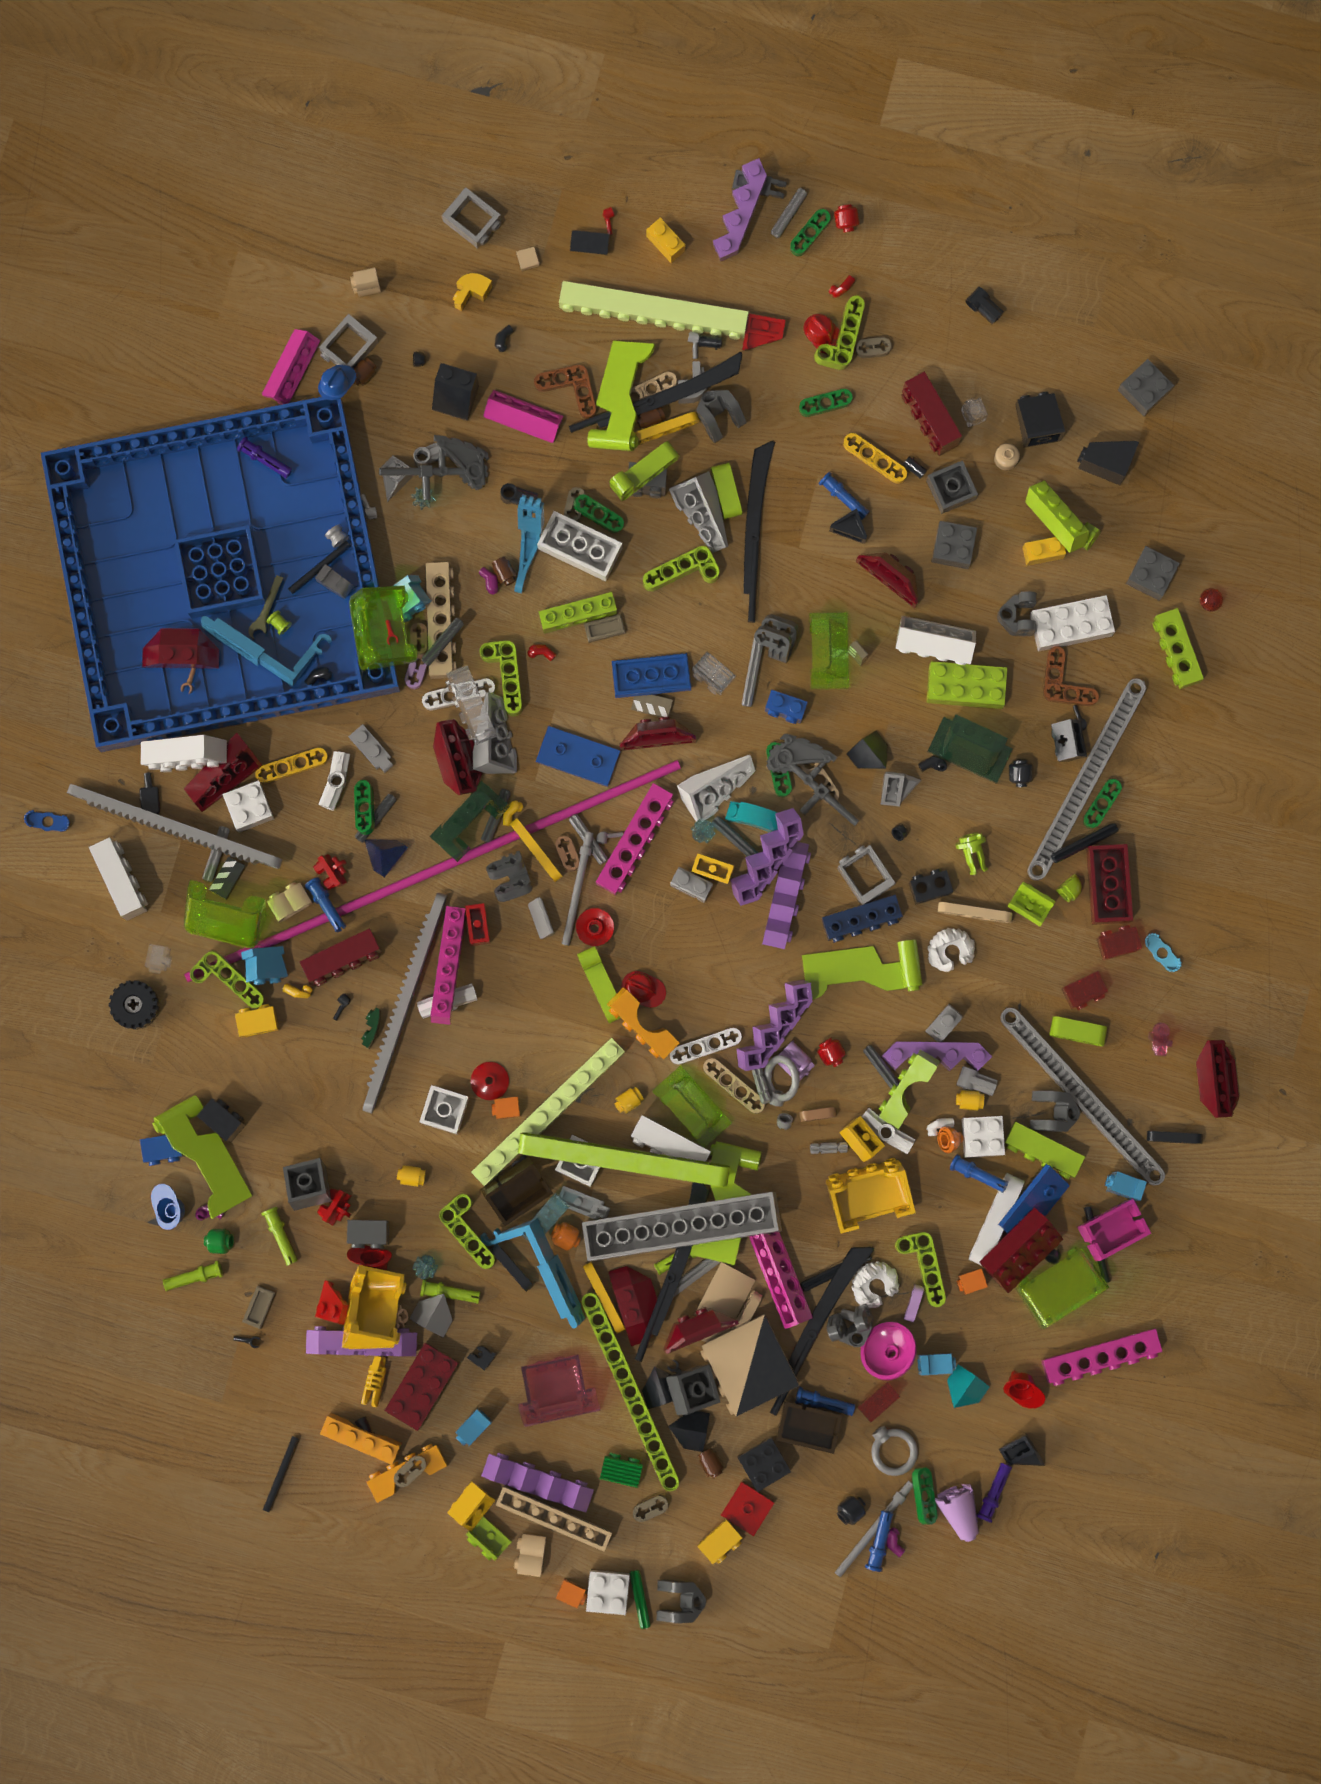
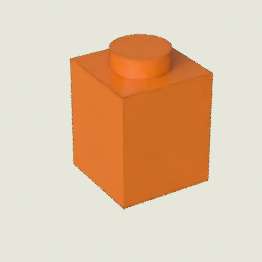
M518 1097L494 1099L495 1104H491L492 1115H496L497 1120L520 1117Z
M982 1268L959 1275V1280L956 1281L959 1291H963L964 1295L988 1287Z
M564 1579L556 1599L578 1608L579 1604L583 1606L586 1600V1588Z

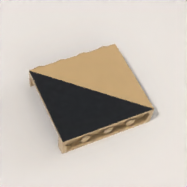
M766 1315L760 1316L702 1345L703 1350L700 1352L705 1362L709 1360L712 1366L713 1378H717L720 1383L718 1389L722 1397L726 1396L729 1403L726 1406L731 1415L735 1414L738 1417L800 1386Z

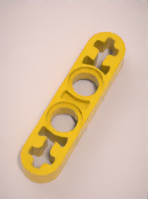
M691 412L634 433L638 437V445L693 426L699 423L700 419L697 412Z
M849 433L845 436L843 445L847 451L893 483L900 484L905 481L907 471L901 464L859 435ZM854 438L856 440L855 444L860 446V443L863 444L859 452L856 451L858 449L857 446L848 445V439L852 440ZM866 448L871 449L873 455L869 458L864 457L862 451ZM880 459H885L888 462L886 468L878 466L877 463ZM891 465H894L892 470H894L895 472H899V470L902 471V478H895V473L893 471H890V474L887 473L890 470Z
M315 748L265 764L256 770L255 775L260 783L267 784L323 766L328 760V755L324 749ZM317 752H320L321 755L324 754L322 761L319 762L317 759L311 760L313 764L310 765L307 755L314 758L317 756ZM298 758L306 760V765L303 768L296 766ZM280 764L288 766L286 773L280 774L277 771ZM274 766V772L277 776L273 777V773L267 775V779L259 777L262 774V770L271 772L270 767Z
M518 818L509 823L553 881L557 882L561 879L562 875Z
M592 1262L583 1265L616 1333L618 1334L626 1330Z

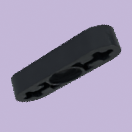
M1147 1131V1141L1203 1144V1134Z
M495 1244L490 1249L526 1292L534 1286L498 1244Z

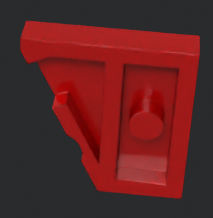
M748 314L742 350L745 351L782 340L786 320Z
M325 1280L315 1317L344 1325L349 1305L343 1300L340 1292L333 1288L334 1283Z

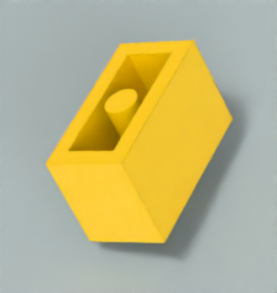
M661 217L646 229V237L670 263L674 262L685 252L683 241Z
M1056 537L1027 542L1023 546L1026 566L1061 560L1066 555L1065 547Z
M697 853L691 872L729 884L735 866Z
M269 1004L261 1005L257 1010L252 1011L250 1008L240 1009L239 1013L235 1014L240 1038L279 1031L275 1008L273 1006L270 1007Z
M861 1116L852 1120L839 1132L863 1162L872 1158L885 1147Z
M471 1481L447 1513L461 1526L472 1531L495 1502V1499Z
M726 1519L705 1537L697 1547L712 1564L715 1562L719 1564L727 1557L725 1554L730 1549L734 1551L742 1544L740 1542L742 1536Z

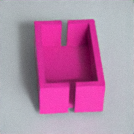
M1134 1199L1126 1200L1077 1227L1084 1241L1090 1243L1087 1247L1095 1262L1103 1260L1151 1234L1144 1218L1136 1220L1132 1218L1141 1215Z

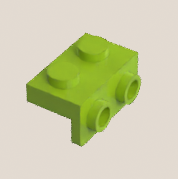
M1022 882L1007 907L1036 925L1041 926L1054 906L1055 901L1048 895L1035 889L1032 885Z
M485 1516L481 1518L472 1531H468L466 1534L468 1536L467 1541L474 1547L478 1545L483 1550L481 1553L488 1560L493 1559L496 1561L512 1542Z

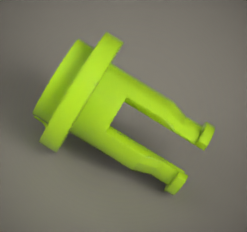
M976 832L960 837V842L955 844L956 849H963L967 865L970 868V875L977 874L971 854L975 852L981 871H987L988 867L985 865V856L981 845L986 842L985 836L982 833Z

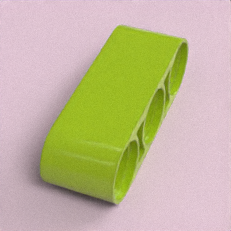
M730 463L711 467L723 519L742 515V508Z
M1053 1016L1049 1036L1104 1046L1108 1027Z

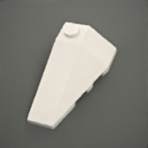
M750 755L741 757L696 774L677 785L683 803L698 824L713 816L719 810L717 807L724 800L728 801L736 787L740 788L755 772L752 758Z

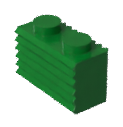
M609 1453V1456L605 1455L600 1479L638 1488L643 1467L640 1459L629 1457L628 1460L620 1459L621 1455Z

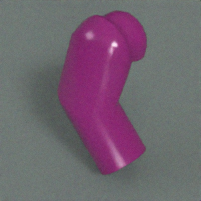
M481 568L479 575L485 579L486 590L491 595L498 592L497 576L487 568Z
M208 1204L196 1210V1219L201 1221L210 1217ZM224 1213L218 1215L217 1218L222 1219Z
M892 1527L888 1533L886 1546L896 1556L901 1557L905 1550L898 1544L899 1530Z

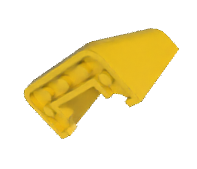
M362 1265L358 1266L349 1288L347 1302L349 1308L345 1319L342 1348L375 1349L393 1348L395 1344L398 1345L400 1333H397L398 1330L395 1328L398 1300L400 1295L404 1294L406 1290L404 1274Z

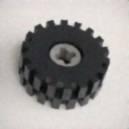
M137 980L126 981L124 984H119V987L113 990V995H110V1014L119 1025L133 1030L143 1029L146 1025L153 1023L152 1020L157 1017L156 1013L160 1008L158 1007L159 999L156 996V992L143 982ZM134 999L135 1002L139 1003V1006H136L135 1008L136 1010H133L132 1007H129V1004H131L132 1000Z

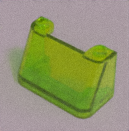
M405 585L361 588L350 597L349 607L361 670L413 663L417 660V648L407 642L402 608L408 602V593L405 591ZM386 620H390L394 635L398 637V644L396 638L391 637L389 639L390 645H388Z
M190 880L187 888L184 927L188 933L244 948H253L258 944L267 917L265 899L251 896L245 899L242 908L205 899L207 893L205 885L201 882Z
M1075 1246L1066 1252L1068 1256L1035 1278L1029 1280L1026 1277L1018 1284L1019 1287L1015 1289L1040 1329L1049 1327L1109 1288L1082 1247L1078 1249Z

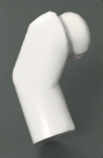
M940 1118L930 1123L926 1128L928 1136H937V1129L941 1127H954V1119Z

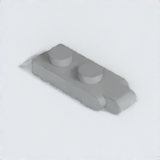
M363 724L348 736L376 769L381 768L386 773L393 767V764L389 761L391 756Z
M563 1186L556 1203L596 1220L599 1217L606 1219L610 1212V1208L604 1206L605 1202Z

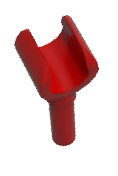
M609 207L604 209L602 215L607 225V232L609 235H612L610 218L615 217L612 208Z
M386 620L385 622L388 630L387 643L388 645H390L389 639L391 637L396 638V642L398 644L399 640L398 637L394 635L390 620Z

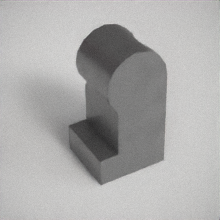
M326 564L315 577L318 583L343 599H346L354 588L349 581L342 578L341 575L333 571Z

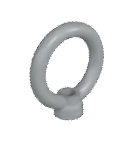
M782 1055L771 1058L764 1071L765 1081L771 1097V1102L769 1103L774 1106H783L784 1102L792 1099L798 1091L800 1082L799 1072L790 1058ZM778 1063L785 1064L789 1068L792 1077L791 1088L785 1094L780 1090H776L772 1083V1071Z
M882 1426L872 1434L875 1438L871 1452L875 1466L881 1472L891 1476H899L907 1473L914 1466L918 1456V1448L914 1438L909 1433L901 1429L887 1430L885 1426ZM894 1436L904 1439L910 1448L908 1461L899 1468L886 1466L879 1455L881 1444Z

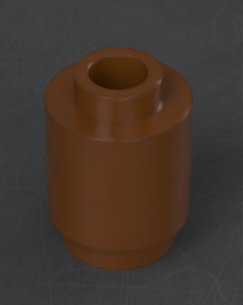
M370 359L360 360L353 368L356 372L355 385L358 386L360 384L363 386L374 375L377 366Z
M659 407L639 414V417L636 419L640 428L644 427L645 429L662 423L666 417L662 408Z
M501 557L492 563V570L501 585L509 586L516 581L517 574L509 560Z
M712 1448L698 1455L699 1463L707 1477L712 1476V1478H715L723 1473L721 1469L724 1466L716 1451L713 1452Z

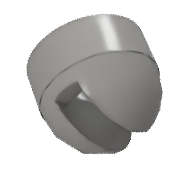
M786 1113L779 1114L777 1126L779 1129H789L793 1122L792 1116Z

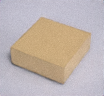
M534 247L516 251L521 271L539 266Z

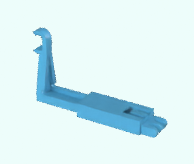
M522 494V498L520 497L517 509L518 529L521 530L519 572L514 592L521 594L526 574L537 553V544L541 538L544 526V503L542 498L534 500L533 496L527 498V495Z
M207 616L201 618L202 628L255 665H262L291 686L295 685L316 654L322 655V650L317 647L322 640H326L328 643L332 642L329 635H319L293 667L294 671L292 672L267 655L264 648L221 619L217 618L214 622Z
M537 1218L503 1232L496 1228L493 1232L496 1238L492 1240L487 1237L486 1233H483L481 1241L486 1246H491L526 1233L540 1263L537 1266L561 1319L567 1317L572 1328H576L585 1320L581 1309L582 1306L558 1254L554 1255Z

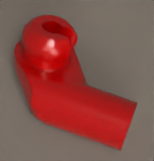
M847 276L839 288L836 285H832L829 289V294L833 295L834 298H838L846 293L855 283L854 277Z
M544 644L531 645L527 651L530 658L543 655L550 662L557 656L556 653Z

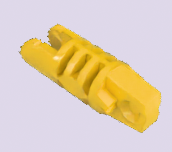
M375 1356L372 1365L369 1367L366 1386L364 1387L361 1400L363 1405L368 1404L372 1390L371 1405L376 1408L379 1405L384 1376L386 1374L385 1357Z

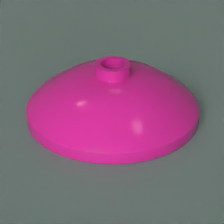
M885 1322L871 1329L865 1344L861 1346V1361L864 1368L872 1376L881 1380H893L901 1377L914 1363L917 1352L915 1338L909 1329L896 1322ZM895 1351V1356L891 1357V1354Z

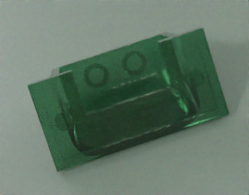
M955 714L953 720L943 717L927 752L997 784L1013 748L1005 745L1008 738Z
M483 781L478 784L477 791L470 793L429 836L457 862L470 850V847L458 836L484 809L498 820L510 807Z

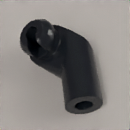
M328 667L315 668L304 682L307 685L313 686L319 678L329 680L332 677V672Z

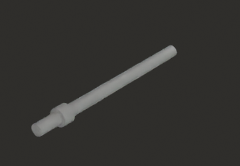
M586 832L583 846H581L579 852L581 857L562 940L563 945L569 946L588 856H591L592 851L590 847L593 833Z
M909 1480L899 1492L895 1493L885 1512L893 1513L899 1504H903L906 1500V1495L913 1488V1484ZM880 1516L834 1572L840 1578L876 1534Z

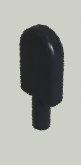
M144 773L145 787L139 789L141 809L159 815V788L152 786L151 773Z

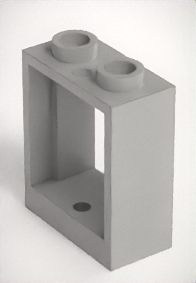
M466 187L442 215L444 223L477 249L480 245H485L489 240L490 233L496 231L501 225V215ZM470 200L492 217L477 236L455 220Z
M348 314L320 345V356L328 363L330 361L333 362L335 366L347 365L354 368L360 360H364L379 342L375 335ZM347 327L366 342L348 364L344 363L328 349Z
M870 845L868 847L861 846L854 851L856 855L851 858L846 856L839 861L840 865L837 867L861 905L869 903L896 884ZM868 854L885 881L865 895H862L845 869Z

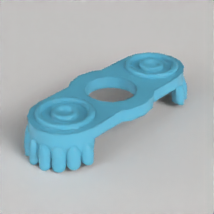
M1156 933L1146 936L1145 945L1153 954L1154 959L1160 962L1167 971H1178L1181 967L1180 958H1177L1172 953L1171 948L1164 944ZM1159 948L1167 950L1168 955L1166 958L1162 959L1157 956Z

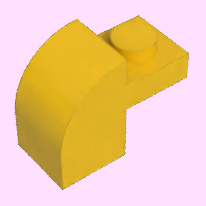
M469 273L462 276L457 281V288L461 291L458 290L453 298L455 308L462 311L470 295L484 302L493 286L492 280L477 273Z

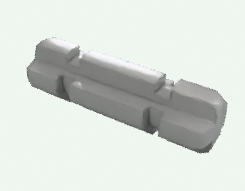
M762 1068L752 1070L761 1103L771 1102Z
M837 1142L821 1143L820 1145L818 1143L810 1144L811 1154H819V1152L821 1154L837 1153V1151H840V1153L848 1152L847 1142H839V1144Z

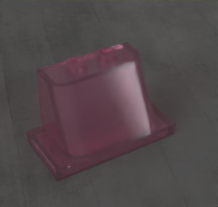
M579 1355L560 1356L554 1360L538 1361L535 1364L521 1367L527 1402L518 1404L524 1427L601 1411L595 1387L590 1389L585 1387Z

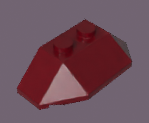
M886 552L864 554L857 557V564L914 609L917 607L916 576L910 567L902 566L896 556L893 554L889 555Z
M161 628L143 647L142 667L219 669L220 650L200 629Z
M670 717L659 718V721L653 722L651 719L640 720V723H636L620 743V751L696 743V736L675 719H670Z
M455 719L437 722L433 748L443 782L457 795L476 792L483 772L473 769L474 741L472 736Z
M1208 1040L1196 1061L1200 1101L1215 1118L1233 1117V1111L1239 1099L1235 1058L1224 1040Z
M625 1266L608 1273L630 1344L634 1346L642 1341L657 1297L651 1278Z
M700 1308L695 1311V1315L689 1317L687 1314L677 1318L678 1322L673 1324L664 1345V1353L674 1352L736 1326L739 1322L713 1309Z

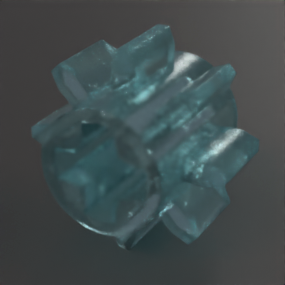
M416 487V494H411V498L416 499L413 505H419L421 510L426 506L431 508L430 501H435V498L431 497V500L420 499L419 496L423 495V489Z
M699 819L691 828L693 838L699 843L703 841L708 843L716 834L714 832V825L707 820L702 822Z
M423 1255L421 1258L417 1257L412 1269L416 1270L417 1277L428 1279L429 1276L431 1278L434 1277L438 1265L435 1264L433 1257Z

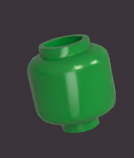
M213 1228L205 1235L204 1246L212 1254H226L234 1246V1236L227 1229Z

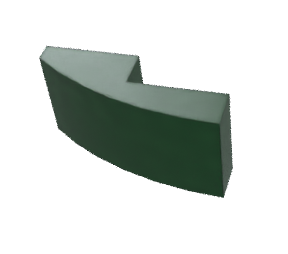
M377 1007L375 1010L371 1009L365 1018L368 1020L366 1024L372 1029L370 1031L366 1030L361 1040H363L362 1045L368 1049L371 1048L380 1026L381 1011Z

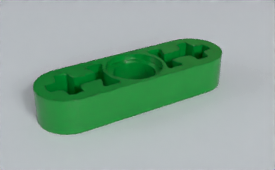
M817 210L794 237L790 244V251L793 255H804L826 229L831 218L827 210ZM818 216H826L825 221L822 220L817 227L816 224L819 220ZM806 229H814L816 232L815 236H806ZM803 238L805 241L802 244V250H795V244L799 245Z
M840 389L803 399L799 404V412L804 417H811L848 407L852 402V393L848 389ZM841 394H844L845 397H849L847 398L846 402H843V400H838L836 402L837 405H834V398L832 396H835V400L840 399ZM824 398L831 401V405L827 408L822 407L820 401ZM814 401H817V407L819 410H816V406L812 407L810 409V412H807L806 409L803 410L805 404H808V406L815 405Z
M579 495L574 500L573 505L577 512L607 531L617 533L623 528L624 520L621 516L588 495ZM584 499L586 501L585 504L588 507L592 506V504L594 505V507L590 510V513H588L587 511L589 510V508L586 506L581 508L580 502L578 501H582ZM595 509L603 511L604 516L602 519H597L594 516ZM608 515H610L608 519L610 521L617 520V525L619 527L616 526L615 528L611 527L612 523L610 521H606V523H604L603 521L607 518Z
M773 742V743H770V744L767 746V749H766L767 760H768V757L771 756V755L769 754V753H770L769 751H771L772 747H774V746L777 745V744H778V745H781V744H779V743H777V742ZM771 770L770 773L776 795L782 798L787 797L792 790L789 772L776 775ZM786 776L787 780L783 779L784 786H788V789H786V793H782L781 790L778 791L781 785L780 780L776 782L775 779H782Z
M1108 780L1083 817V823L1087 828H1096L1118 797L1122 789L1121 783L1118 780ZM1108 784H1115L1117 792L1113 791L1109 797L1102 794L1103 792L1105 794L1108 793L1110 789ZM1105 799L1108 803L1107 808L1100 809L1097 806V801ZM1092 808H1094L1097 812H1099L1095 818V821H1097V823L1093 822L1092 824H1089V819L1087 817H1091L1095 813V811L1092 810Z
M360 780L354 786L355 827L361 834L369 835L375 828L374 791L368 781ZM365 786L367 789L364 790L363 795V793L360 790H363V787ZM364 803H368V810L365 812H361V805ZM366 821L369 825H366L365 829H363L361 826H363Z
M919 1467L914 1469L912 1473L917 1517L921 1524L932 1525L937 1520L932 1474L928 1468ZM923 1491H926L928 1496L926 1501L922 1499Z

